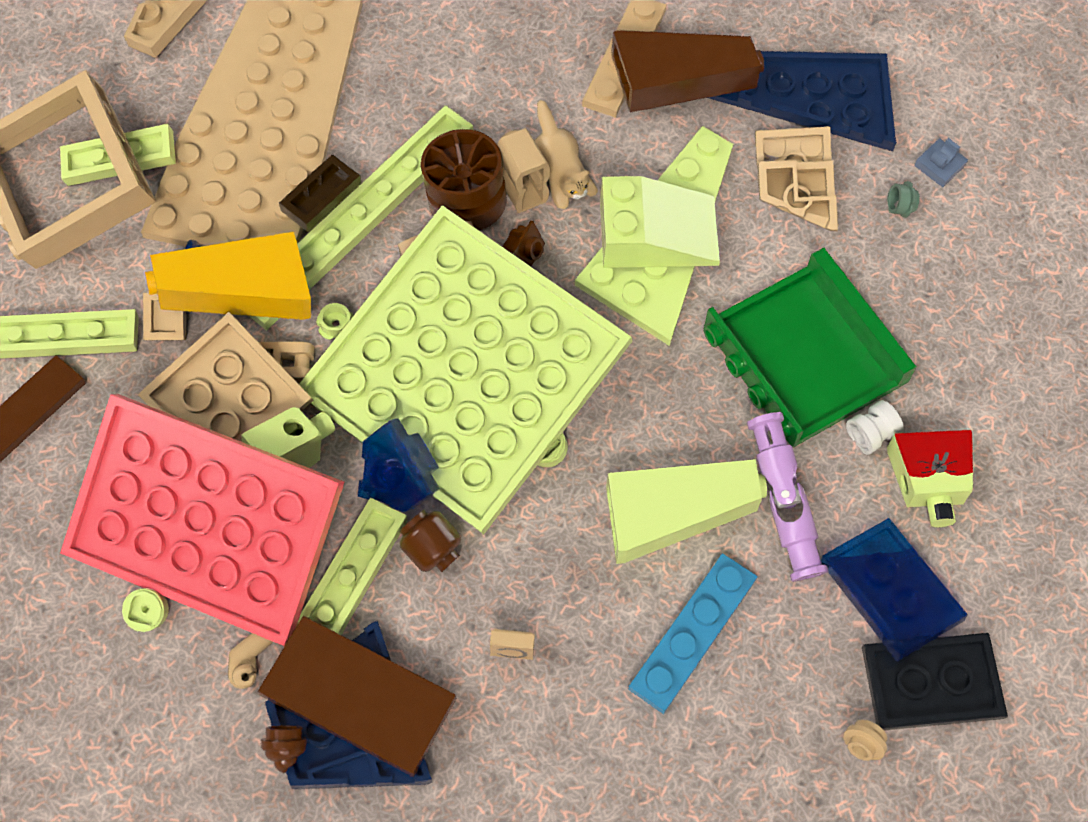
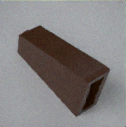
M626 30L613 32L611 56L630 113L757 88L760 72L764 71L763 55L760 50L755 49L751 36Z

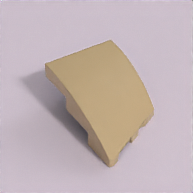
M830 127L755 131L760 201L827 230L838 231L837 196L835 195ZM766 155L778 157L774 161H764V158L769 159Z

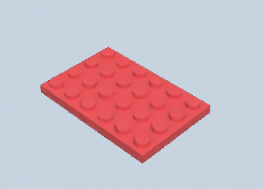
M110 394L60 553L140 587L153 589L162 596L285 646L297 626L345 482L120 394Z

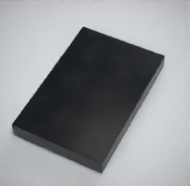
M989 633L863 644L862 646L876 724L884 731L999 720L1008 717Z

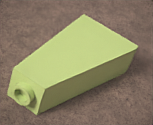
M756 459L608 473L606 490L616 564L629 562L758 511L762 498L767 496V483L765 476L761 473L758 474Z

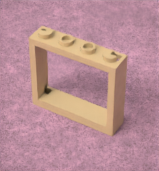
M86 70L0 119V154H3L86 106L121 182L119 186L30 236L0 165V225L10 236L11 241L8 242V247L13 256L18 261L23 259L35 269L52 263L156 202L104 88Z

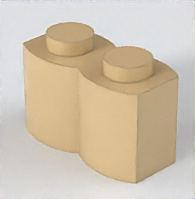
M526 128L507 132L500 138L497 145L501 152L506 193L516 211L521 213L547 202L549 188L546 182L550 176V167Z

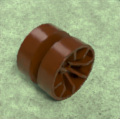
M458 129L443 133L428 144L421 157V172L432 216L436 214L441 206H444L464 221H471L473 227L478 231L494 224L503 214L507 203L502 158L498 145L486 134L470 129Z

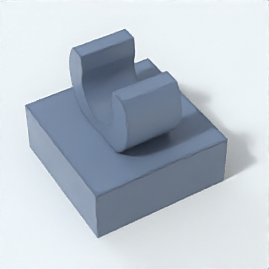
M939 138L916 160L914 166L941 187H944L966 166L968 159L959 153L961 147L950 138L945 142Z

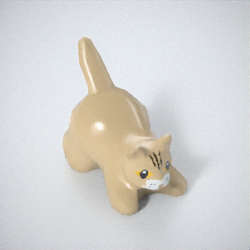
M539 100L537 103V116L542 133L534 141L550 167L548 182L553 201L558 208L566 209L569 206L570 198L580 199L586 195L595 196L598 189L588 176L589 171L584 169L579 159L577 140L570 131L557 127L545 101Z

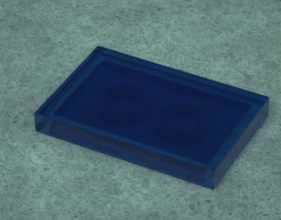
M890 518L822 555V565H827L828 573L896 661L964 622L968 616Z

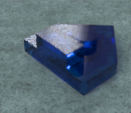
M399 418L389 420L363 441L361 457L365 459L363 479L359 480L358 497L367 500L372 498L389 504L393 509L406 512L414 509L440 490L432 476V473L439 468L420 434L408 435Z

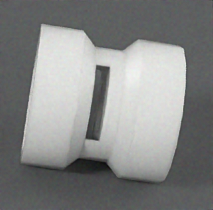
M881 400L869 407L868 414H858L849 419L846 423V429L853 441H856L861 451L869 455L880 449L884 440L891 441L895 433H903L904 425L894 407L888 402Z

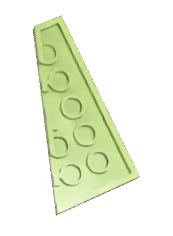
M702 126L657 181L712 195L715 202L733 144ZM601 248L575 279V286L670 346L695 266L603 268V251Z

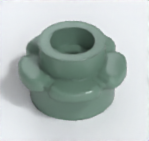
M910 181L892 185L887 196L889 212L907 218L911 212L913 213L917 210L920 195L913 188V184Z

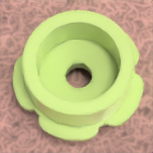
M332 303L322 308L316 320L317 325L320 327L318 329L320 335L328 340L336 338L354 315L342 304ZM338 321L339 325L333 326L332 323Z

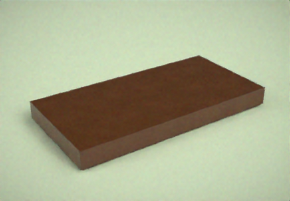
M305 616L298 623L257 691L265 699L412 777L415 776L457 699L456 694Z

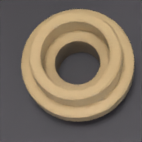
M858 720L854 725H850L843 735L849 751L858 759L864 761L880 760L887 751V735L885 731L871 721Z

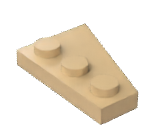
M145 0V2L138 5L125 32L124 38L128 46L156 58L207 0Z

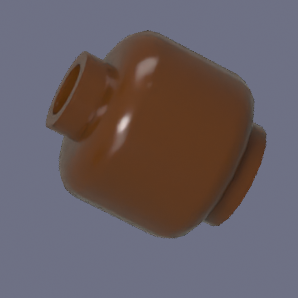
M423 509L399 531L403 535L400 540L401 550L422 572L431 571L435 567L443 572L460 556L455 549L461 542V535L439 511H432L428 514Z

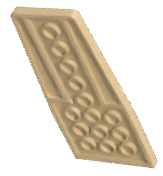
M362 0L246 1L174 146L176 164L167 165L154 197L156 202L151 205L141 230L143 238L195 248L294 231L297 243L299 242L303 228L281 212L279 202L326 159L363 4Z

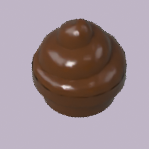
M302 726L266 727V738L261 739V749L265 751L266 758L273 761L275 768L282 773H286L288 768L296 763L298 756H301L306 750L307 738L302 737Z

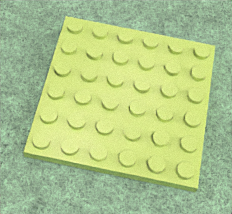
M441 206L299 385L314 400L310 403L320 412L324 411L332 421L484 535L633 341L632 337L453 212Z

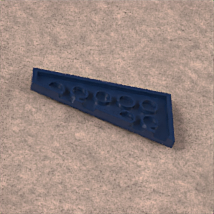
M761 51L764 59V71L760 72L757 88L708 97L712 100L809 128L830 127V134L892 152L896 146L887 53Z

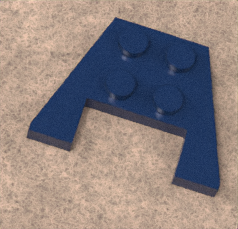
M378 621L370 623L363 629L364 632L352 640L391 661ZM269 700L265 702L272 726H302V737L307 738L305 752L298 756L296 763L288 768L286 772L292 789L409 786L433 783L425 757L415 776L412 777Z

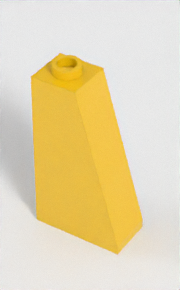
M294 231L150 255L153 271H146L145 276L149 296L158 295L161 310L227 314L230 312L232 315L300 320L311 318V296Z

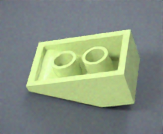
M643 176L602 177L600 214L603 268L719 266L720 258L714 196Z

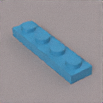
M722 553L633 679L628 690L664 714L751 589L758 576Z

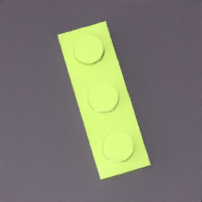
M168 124L124 133L142 171L176 164L174 133ZM101 138L60 146L61 179L67 186L117 176Z

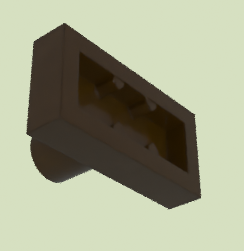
M332 154L279 202L281 212L309 233L362 184L361 177Z

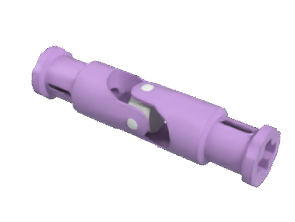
M781 412L768 413L748 421L747 426L749 430H753L759 449L756 457L761 474L765 476L774 490L773 492L772 490L769 491V502L781 546L787 548L792 564L793 573L790 575L791 581L796 582L818 577L829 571L827 565H822L815 542L818 539V534L805 490L799 482L795 485L797 461L793 447L787 445L781 424L784 421V416ZM769 430H770V434H771L772 441H773V444H772V445H771V443H770L769 436H768V431H769ZM802 500L803 513L799 519L794 522H785L780 518L777 508H793Z

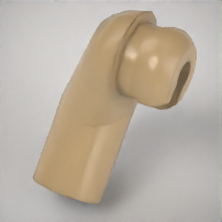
M251 633L229 652L228 678L235 688L245 689L255 683L257 678V656L270 646L273 641Z

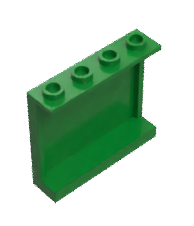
M825 248L811 254L807 267L718 314L714 307L709 308L705 319V327L703 328L704 335L709 344L714 348L719 346L725 354L726 366L735 378L741 376L749 387L747 393L753 405L758 409L763 407L767 414L783 413L784 421L781 422L786 440L793 448L907 384L917 367Z

